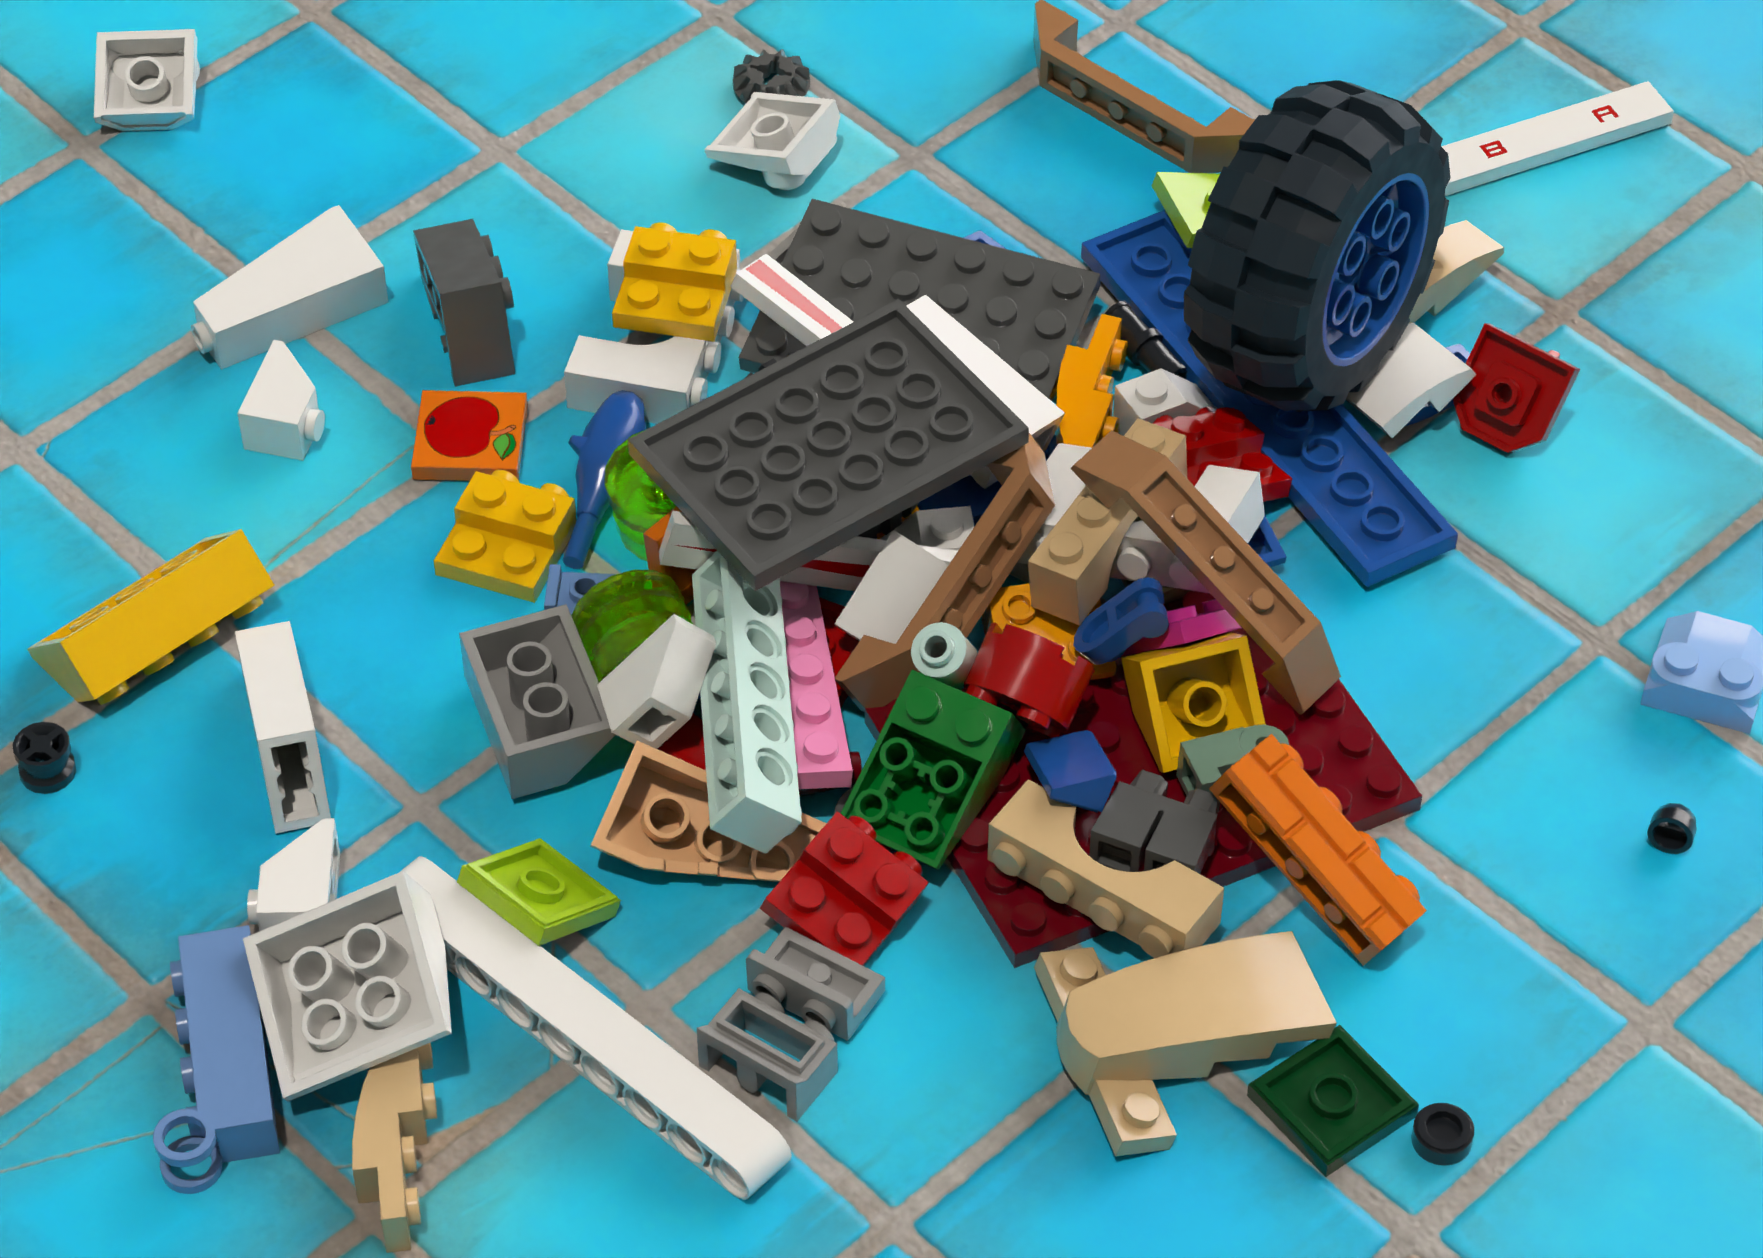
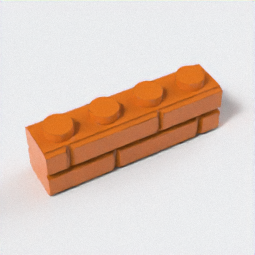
M1270 734L1224 772L1209 790L1364 966L1427 910L1419 902L1420 896L1414 884L1404 876L1395 875L1381 859V851L1376 841L1369 834L1357 831L1342 814L1341 803L1336 795L1327 788L1318 787L1303 770L1304 764L1299 753L1288 744H1280L1273 734Z

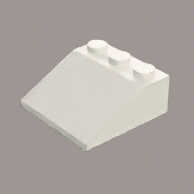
M404 871L243 938L282 1097L288 1102L452 1034L445 943L431 894Z

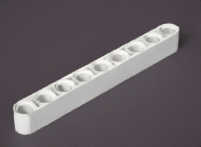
M419 856L401 870L431 894L445 943L448 971L729 1193L739 1199H749L791 1160L790 1147L780 1132L543 947L538 946L459 885L454 878L432 861Z

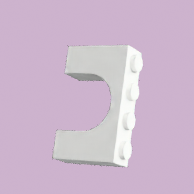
M621 229L607 264L610 301L616 302L624 278L623 261L633 231ZM736 249V251H737V272H739V271H740V249ZM731 288L715 342L675 336L656 344L633 345L579 335L564 371L567 408L596 413L601 404L611 394L621 390L631 391L643 399L645 422L658 424L699 403L702 399H706L708 373H716L720 363L722 336L729 337L732 332L735 315L734 303L735 301L742 302L744 297Z
M1058 443L1047 459L1046 464L1055 507L1017 563L1028 564L1030 557L1086 486L1070 468L1092 448ZM1208 465L1196 483V489L1237 533L1249 543L1265 517L1260 472ZM1143 521L1131 524L1115 555L1110 578L1136 581L1140 578L1149 577L1158 580L1162 586L1210 593Z

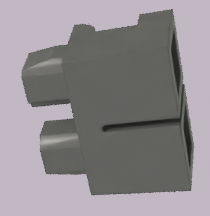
M1142 770L1130 785L1119 781L1091 830L1089 856L1098 863L1119 871H1149L1175 860L1200 874L1207 857L1211 856L1214 851L1218 799L1213 793L1198 788L1189 791L1184 803L1167 798L1168 782L1160 775Z

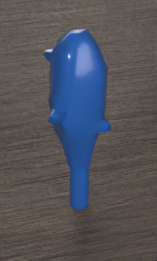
M621 390L611 394L589 421L583 435H572L569 439L568 444L579 456L575 474L577 483V520L563 557L564 564L570 568H583L597 525L600 524L604 513L611 503L624 490L638 465L629 455L628 439L645 431L646 424L643 399L634 392Z

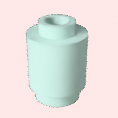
M938 622L924 627L914 638L911 647V657L915 667L926 676L958 690L964 689L963 685L978 653L962 632L951 624Z

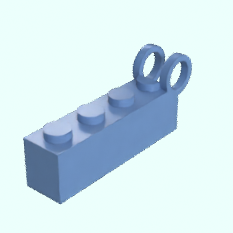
M249 925L178 936L181 960L170 962L175 997L185 996L186 1008L175 1009L180 1045L190 1043L191 1056L180 1058L185 1094L195 1092L196 1106L179 1109L164 1116L154 1129L153 1142L156 1153L160 1157V1170L165 1184L179 1193L194 1194L210 1188L221 1175L222 1163L280 1153L264 1022L243 938L251 935ZM188 1123L191 1136L177 1139L166 1147L164 1139L167 1133L177 1125ZM208 1156L212 1159L208 1171L195 1179H181L171 1172V1165L175 1167H189L204 1161Z

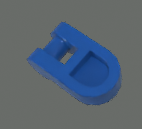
M1140 578L1094 610L1084 619L1075 633L1073 645L1076 651L1090 663L1100 665L1117 660L1128 647L1142 637L1156 638L1163 635L1168 629L1169 622L1166 608L1163 605L1164 595L1160 582L1154 578Z

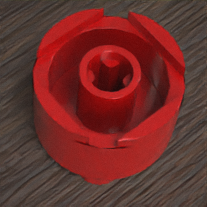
M994 622L990 624L963 686L967 690V694L1013 713L1014 716L1028 723L1026 730L1043 739L1059 736L1061 732L1068 731L1095 668L1081 656H1078L1075 665L1062 659L1064 656L1062 652L1065 647L1047 638L1008 624L1005 625L1002 631L998 624Z

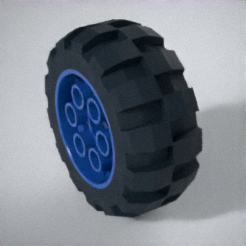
M1340 80L1308 83L1307 86L1293 87L1277 97L1271 112L1268 115H1258L1239 140V150L1230 165L1223 167L1209 196L1208 201L1211 203L1202 228L1196 231L1188 266L1192 268L1189 286L1184 291V321L1192 329L1188 342L1196 357L1214 378L1222 381L1226 387L1254 397L1283 411L1328 410L1344 404L1349 392H1359L1378 372L1380 362L1389 350H1394L1410 322L1409 316L1420 293H1424L1436 261L1433 257L1438 239L1444 232L1449 200L1445 198V188L1451 178L1449 156L1441 147L1443 138L1412 105Z

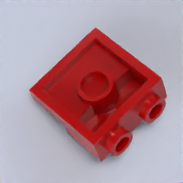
M1206 406L1197 411L1194 416H1178L1173 418L1170 415H1163L1153 422V424L1186 435L1187 478L1194 486L1207 466L1215 465L1260 472L1263 502L1288 497L1292 478L1279 468L1269 456L1261 452L1265 433L1234 407H1223L1216 410L1211 406Z
M837 811L804 849L799 860L765 898L760 909L784 928L787 927L864 966L916 904L929 882L921 876L922 868L915 858L902 851L892 854L875 841L877 838L876 832L866 820L858 816H850L847 819Z

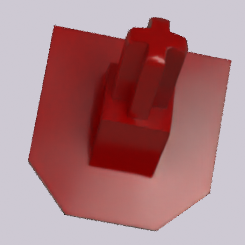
M1484 323L1465 363L1477 375L1453 398L1461 428L1507 453H1513L1544 442L1554 426L1580 369L1561 360L1560 353L1550 350L1546 352L1490 323Z

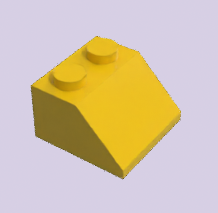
M1226 632L1185 644L1155 649L1121 658L1133 714L1160 772L1165 773L1177 770L1180 742L1240 727L1246 728L1265 724L1247 635Z

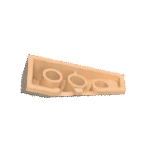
M636 741L590 847L643 870L780 882L799 860L804 849L827 823L802 813V822L791 835L784 837L768 853L760 852L710 829L706 770L640 741Z

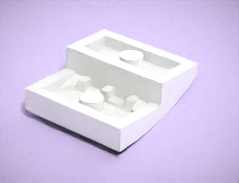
M1410 323L1394 350H1389L1381 360L1378 372L1359 392H1349L1346 400L1388 436L1393 438L1427 403L1440 412L1477 374L1415 323Z
M893 530L835 622V627L858 641L861 640L863 635L896 644L948 567V564Z

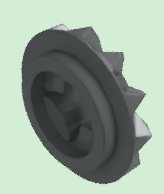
M763 49L759 57L745 55L743 64L734 66L733 89L736 95L745 103L750 100L753 92L805 96L810 87L809 68L802 65L800 56L787 58L783 49L776 54H769ZM770 74H778L772 80H769L767 85L764 84L763 78H768Z

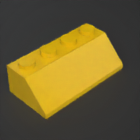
M242 529L206 537L27 648L31 657L77 702L97 699L100 705H103L126 692L129 686L125 680L143 670L144 674L148 676L174 661L175 659L171 651L180 645L188 642L190 647H194L217 634L219 629L215 623L232 613L233 617L238 619L261 606L264 602L259 595L275 586Z

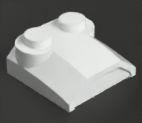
M195 29L97 32L94 94L95 123L120 131L173 130L193 120L196 81L200 74V66L197 59L198 39Z
M753 92L750 100L711 145H708L704 150L707 158L762 171L765 182L770 187L792 190L805 182V179L836 144L840 113L835 99Z

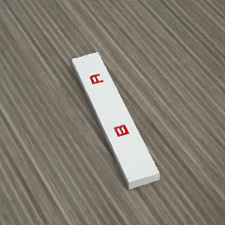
M1647 81L1441 146L1448 153L1451 176L1445 188V196L1672 123L1674 111L1651 83Z

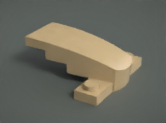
M1292 931L1227 940L1182 950L1123 968L1108 975L1105 974L1093 947L1041 952L1034 966L1058 1022L1056 1027L1057 1047L1061 1062L1072 1080L1085 1095L1090 1096L1115 1156L1170 1150L1177 1134L1153 1080L1208 1077L1215 1062L1266 1059L1270 1057L1276 1043L1330 1038L1337 1024Z

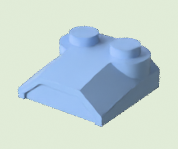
M1699 611L1667 618L1657 650L1652 658L1640 704L1750 734L1763 691V635L1752 625Z

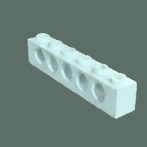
M716 551L692 574L695 625L713 635L716 641V646L700 690L710 829L766 854L784 837L791 835L802 822L780 578L754 591L728 561Z

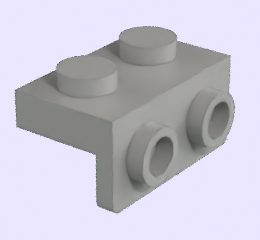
M787 927L781 931L765 954L753 949L746 958L748 990L753 992L755 996L760 992L769 994L784 1009L802 1017L805 1022L807 1020L817 1021L824 1025L831 1033L847 1041L885 992L884 976Z

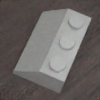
M567 604L459 633L464 676L512 799L567 784L616 735L611 732L597 684H599Z

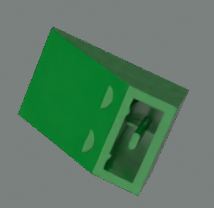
M912 669L841 814L847 819L850 816L863 818L874 828L877 835L875 841L895 851L905 852L917 861L939 870L1002 781L1026 729L1013 713Z

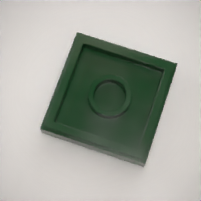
M1341 1025L1334 1028L1330 1038L1315 1040L1249 1083L1247 1096L1325 1177L1414 1119L1418 1114L1419 1104Z

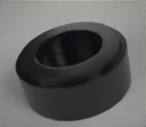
M1449 1103L1430 1104L1421 1109L1415 1117L1411 1136L1412 1145L1418 1155L1430 1163L1436 1165L1456 1164L1465 1159L1471 1150L1474 1124L1470 1116L1458 1106Z

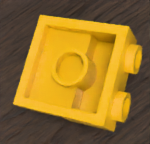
M663 222L654 223L649 228L635 226L623 261L624 278L612 311L613 327L715 342L732 288L731 284L737 272L736 240L727 239L723 233L713 229L704 230L699 235L677 232L673 226Z
M495 470L491 475L476 471L454 507L456 523L434 559L435 575L535 603L548 580L550 564H557L570 540L576 523L575 498L569 497L568 493L556 484L546 483L540 489L521 484L516 476L505 470Z

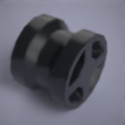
M38 722L23 728L15 736L12 744L13 753L18 763L20 780L27 789L35 793H53L67 787L74 779L76 773L75 760L71 753L69 735L63 727L51 722Z

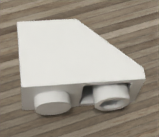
M673 614L597 684L611 732L633 744L636 741H640L658 749L690 720L716 646L714 636Z

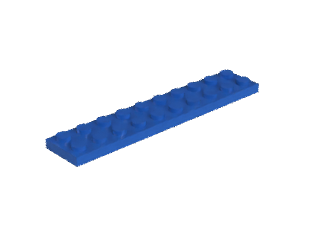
M1165 210L1082 242L1081 258L1093 272L1100 273V280L1119 302L1126 301L1134 313L1149 328H1156L1162 333V342L1181 364L1187 367L1186 379L1197 384L1217 409L1234 407L1265 433L1261 452L1269 456L1279 468L1292 478L1288 497L1366 587L1456 548L1458 538L1456 530L1343 404L1328 410L1283 411L1254 397L1226 387L1222 381L1214 378L1196 357L1190 346L1188 337L1192 329L1184 321V291L1189 286L1192 268L1188 266L1192 248L1185 246Z

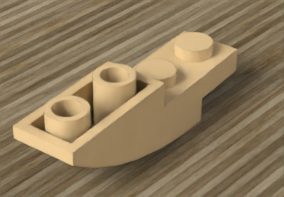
M1467 220L1444 227V232L1438 239L1433 257L1436 261L1424 293H1420L1409 316V324L1415 323L1427 311L1436 316L1504 254V247Z
M431 1042L370 1067L362 1086L356 1110L352 1139V1171L358 1204L380 1201L381 1223L387 1253L411 1250L410 1226L421 1224L418 1188H407L406 1174L417 1172L415 1145L428 1144L426 1120L437 1119L434 1082L423 1083L422 1070L433 1069Z

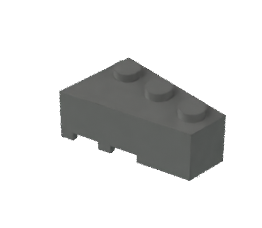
M473 219L413 230L420 275L434 319H439L445 335L440 336L444 353H449L454 386L514 375L515 368L506 309L514 307L513 295L508 277L503 278L499 257L493 254L489 235L480 236Z

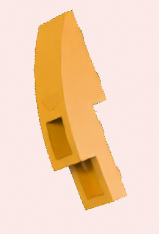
M1102 314L1088 349L1067 344L1057 383L1056 405L1065 412L1055 432L1057 445L1058 443L1093 448L1111 430L1118 433L1120 418L1112 416L1114 377L1111 375L1113 370L1121 372L1126 360L1128 341L1121 340L1122 318Z

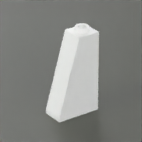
M340 205L332 207L193 301L197 323L191 325L193 338L202 354L209 352L222 370L267 352L273 340L283 341L287 344L389 303L384 266Z
M927 295L908 304L907 307L1029 427V433L1044 452L1061 423L1065 412ZM987 466L971 474L974 480L984 489L998 481Z
M290 621L235 631L275 834L312 827L322 819H330L331 815L315 727Z

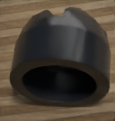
M1680 803L1663 805L1659 807L1651 818L1647 831L1649 841L1662 852L1669 854L1683 853L1693 843L1697 830L1696 818L1689 808Z

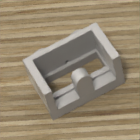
M738 988L708 1025L697 1027L699 1067L709 1072L720 1057L725 1054L737 1061V1079L740 1085L747 1091L755 1093L766 1079L773 1081L786 1089L787 1117L796 1122L838 1072L837 1043L834 1041L831 1032L817 1021L807 1020L802 1024L786 1015L782 1005L774 997L766 993L760 992L754 997ZM746 1029V1030L750 1031L751 1033L757 1035L758 1037H760V1038L766 1040L767 1042L773 1044L774 1046H776V1047L782 1049L783 1051L789 1053L790 1055H792V1056L798 1058V1059L800 1060V1062H798V1061H796L795 1059H793V1058L787 1056L786 1054H784V1053L780 1052L779 1050H777V1049L771 1047L770 1045L764 1043L763 1041H761V1040L755 1038L754 1036L748 1034L747 1032H745V1031H743V1030Z

